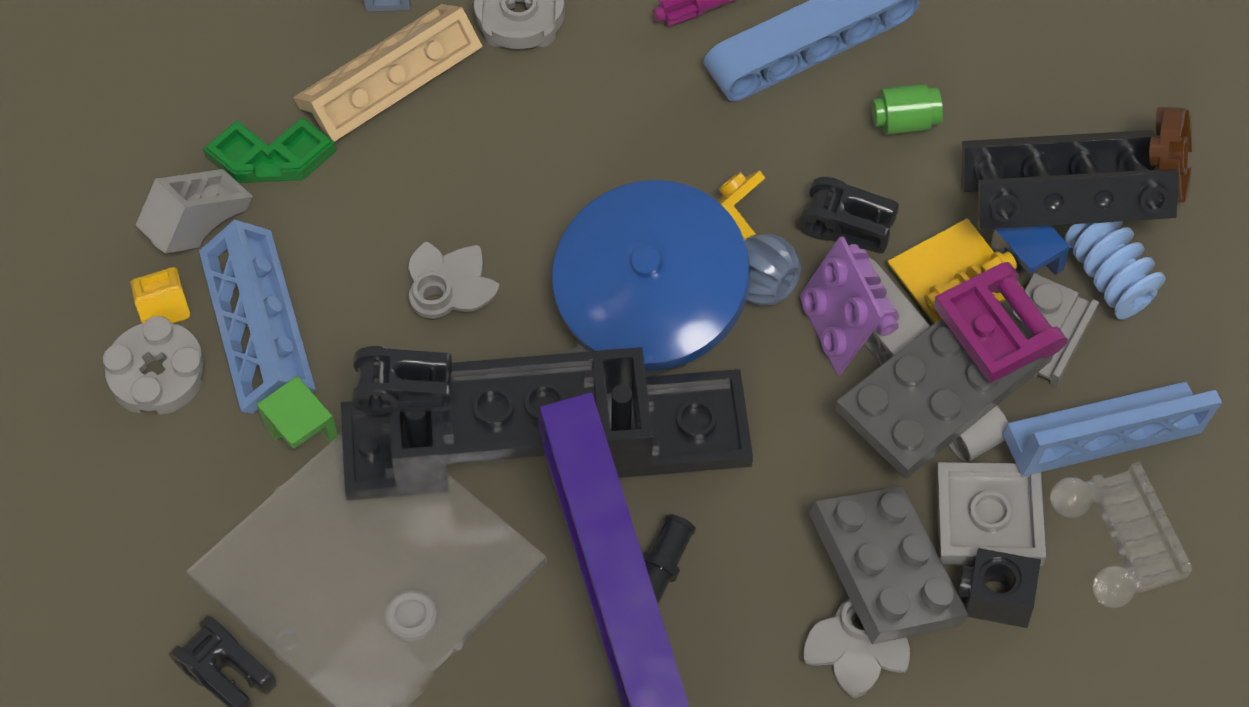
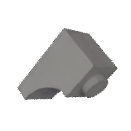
M224 169L156 178L136 222V226L151 239V243L156 248L162 250L165 254L200 248L203 239L216 226L236 214L246 212L253 196Z

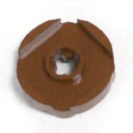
M1158 107L1156 112V134L1160 137H1151L1149 148L1150 166H1159V170L1177 169L1179 172L1177 202H1186L1191 181V168H1187L1188 152H1192L1190 112L1186 108Z

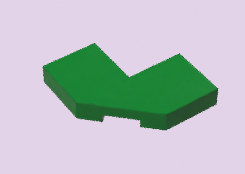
M301 117L270 145L236 120L203 148L205 157L219 169H224L238 183L304 180L337 151L335 142L304 117Z

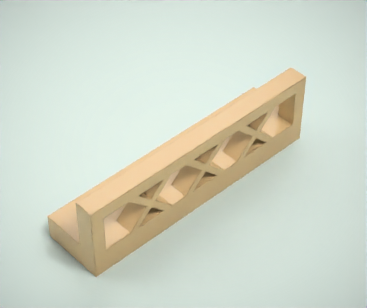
M440 4L300 92L293 99L299 109L313 114L322 132L335 142L483 46L462 7Z

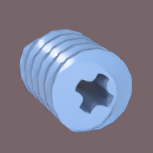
M1123 221L1072 225L1065 234L1064 240L1070 246L1069 248L1073 249V254L1078 262L1084 263L1083 269L1089 277L1094 278L1093 283L1098 291L1105 293L1104 299L1109 307L1115 308L1114 314L1116 317L1125 320L1138 314L1150 305L1166 278L1162 272L1148 275L1153 270L1155 262L1152 257L1139 259L1145 248L1141 242L1129 244L1134 237L1132 229L1129 227L1119 229Z

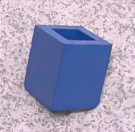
M1051 225L994 229L991 248L994 252L998 251L1002 254L1007 251L1010 252L1026 272L1034 273L1046 265L1054 275L1064 270L1070 247Z

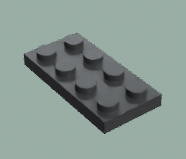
M998 300L1025 338L1033 337L1024 323ZM941 318L836 401L835 411L907 479L1049 364L1053 356L1048 358L1041 357L989 383Z

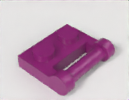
M1003 262L937 295L934 302L936 311L989 383L1041 357L1048 358L1053 356L1068 342L1060 328L1057 326L1052 327L1018 283L1019 274L1009 262ZM992 292L1003 295L1033 337L1025 338Z

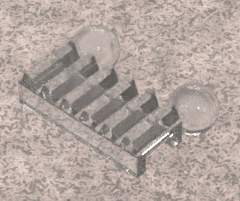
M1140 461L1131 464L1129 471L1105 479L1102 474L1092 476V479L1087 482L1077 477H1066L1059 480L1053 486L1050 496L1051 504L1056 512L1064 517H1079L1088 511L1091 503L1097 502L1100 520L1105 519L1107 523L1108 537L1114 538L1116 553L1124 558V568L1108 566L1096 574L1092 587L1096 599L1101 604L1110 608H1119L1129 603L1137 591L1143 593L1189 577L1192 566Z

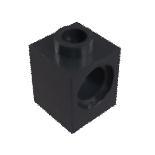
M978 548L974 566H963L958 595L968 598L966 607L968 617L1028 628L1034 609L1041 560ZM991 581L1001 582L1010 591L996 593L991 591L986 586V583Z

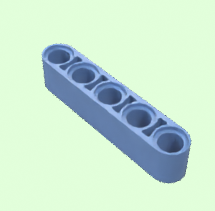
M809 0L715 45L705 56L703 64L726 98L730 101H740L902 24L916 12L919 0Z

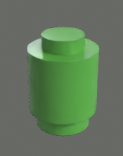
M926 84L881 88L879 98L872 99L871 109L874 126H882L885 135L931 130L932 125L942 124L943 106L938 87L928 88Z

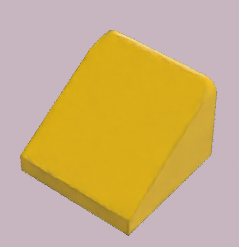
M177 267L168 268L130 281L134 302L142 323L155 316L165 317L170 323L183 321L190 317L189 306Z

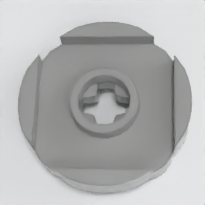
M474 0L475 19L478 28L484 34V40L492 47L526 49L535 46L546 47L553 43L556 38V32L563 24L565 2L564 0ZM516 2H525V7L528 8L524 12H513L509 9L515 8Z
M155 316L120 335L112 346L104 352L103 364L105 366L107 384L112 395L122 407L141 414L140 410H156L158 415L172 413L184 407L197 395L203 383L201 376L205 367V358L197 339L190 331L180 325L170 323L165 317ZM155 360L164 361L162 363L163 373L157 375L151 371L143 374L147 368L146 365Z

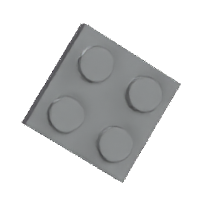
M937 463L939 558L942 564L974 565L977 550L981 548L1040 559V566H1044L1046 547L1041 472L1022 477L1016 463Z

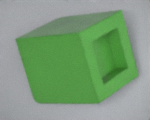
M298 376L257 403L265 429L275 440L283 437L291 448L298 447L319 431L329 443L339 438L333 416Z

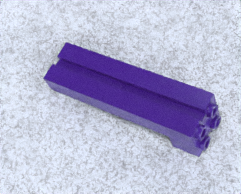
M590 392L541 406L537 430L621 706L689 707L593 393Z

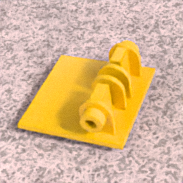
M968 218L887 261V264L933 324L942 318L934 308L937 295L1003 262H1009L1014 269L1017 268L1013 255L1008 251L1003 254L998 251L994 252ZM992 292L1000 302L1006 300L1001 293Z

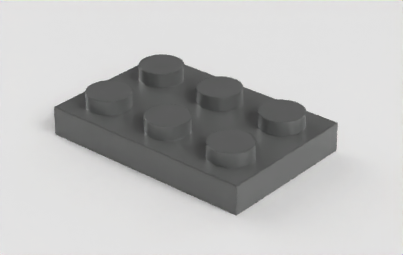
M903 486L815 501L808 513L871 644L961 626L968 617V613Z

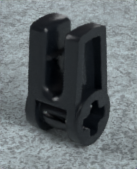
M819 177L815 179L809 191L812 198L809 208L802 212L799 220V227L802 231L815 239L836 242L839 237L844 236L848 245L857 244L861 249L884 253L890 239L889 228L893 226L899 211L898 202L847 185L836 178ZM829 192L833 193L832 197L827 196ZM820 221L825 222L823 226L820 225Z
M368 346L355 352L353 367L358 372V386L352 392V405L357 410L368 414L450 410L452 392L450 384L447 383L452 374V356L450 353L398 350L382 346Z
M206 616L199 623L201 629L182 648L176 646L169 653L174 663L191 680L205 687L227 707H252L248 696L236 686L235 680L230 681L220 672L226 666L233 668L248 681L250 688L255 687L262 694L270 693L277 686L274 676L240 646L235 638L219 622L210 616Z

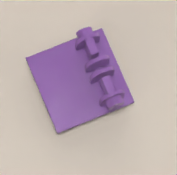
M844 236L838 238L799 295L803 309L809 316L821 341L822 348L826 355H828L837 375H842L873 331L879 330L881 335H889L899 327L897 323L899 314L894 309L889 297L884 298L887 290L884 285L880 284L881 278L875 272L867 251L860 249L857 244L848 246Z

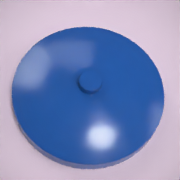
M647 180L612 189L593 200L577 214L565 230L558 244L553 263L552 283L560 314L569 331L588 351L642 347L645 371L669 369L691 362L713 349L727 336L745 307L750 287L751 270L743 235L733 217L718 201L708 194L682 183Z

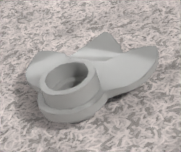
M424 242L412 254L409 261L408 269L414 281L409 290L410 305L418 315L425 318H440L449 314L452 310L473 312L481 309L496 297L500 289L499 283L481 277L483 258L481 248L478 245L461 248L442 256L441 252L433 244ZM430 295L441 296V298L436 300H426Z
M848 599L841 604L836 617L819 621L814 625L806 639L803 655L804 662L807 665H833L835 678L842 690L850 697L858 698L873 688L879 678L881 669L897 673L907 672L910 661V646L906 638L871 644L866 631L853 626L852 621L859 617L851 600Z

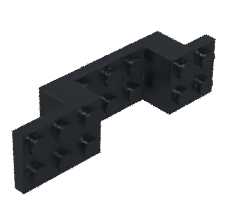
M642 347L452 363L451 378L447 381L452 392V403L449 411L368 414L354 408L352 401L341 402L344 484L347 501L449 492L447 464L545 456L537 430L540 407L590 392L593 393L619 478L752 467L753 462L741 370L646 377Z

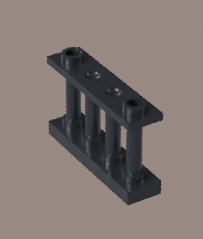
M1152 130L962 141L961 185L964 192L979 191L978 227L980 230L1176 218L1179 172L1177 169L1155 170V166H1150L1151 137H1156Z

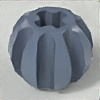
M774 234L752 235L745 240L751 270L750 287L746 301L758 306L778 305L792 293L799 281L802 269L800 257L797 250L783 237Z

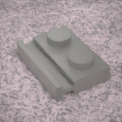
M1034 273L1025 292L1052 327L1057 326L1060 328L1068 342L1058 353L1053 355L1052 361L1033 377L1036 378L1037 375L1051 380L1050 384L1057 387L1097 312L1099 301L1092 299L1090 302L1078 297L1079 292ZM1013 311V314L1020 319L1015 311Z

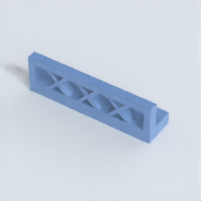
M234 219L207 243L199 253L241 412L253 414L258 410L257 403L296 376L303 381L311 392L316 390L272 232L271 230ZM228 249L229 256L224 273H222L218 256ZM237 284L240 294L233 313L230 301ZM246 324H248L250 338L246 351L243 353L241 340ZM258 364L263 383L253 390L252 380Z
M1186 381L1007 423L1002 434L1023 477L1201 434L1222 404V401L1216 390L1193 395Z

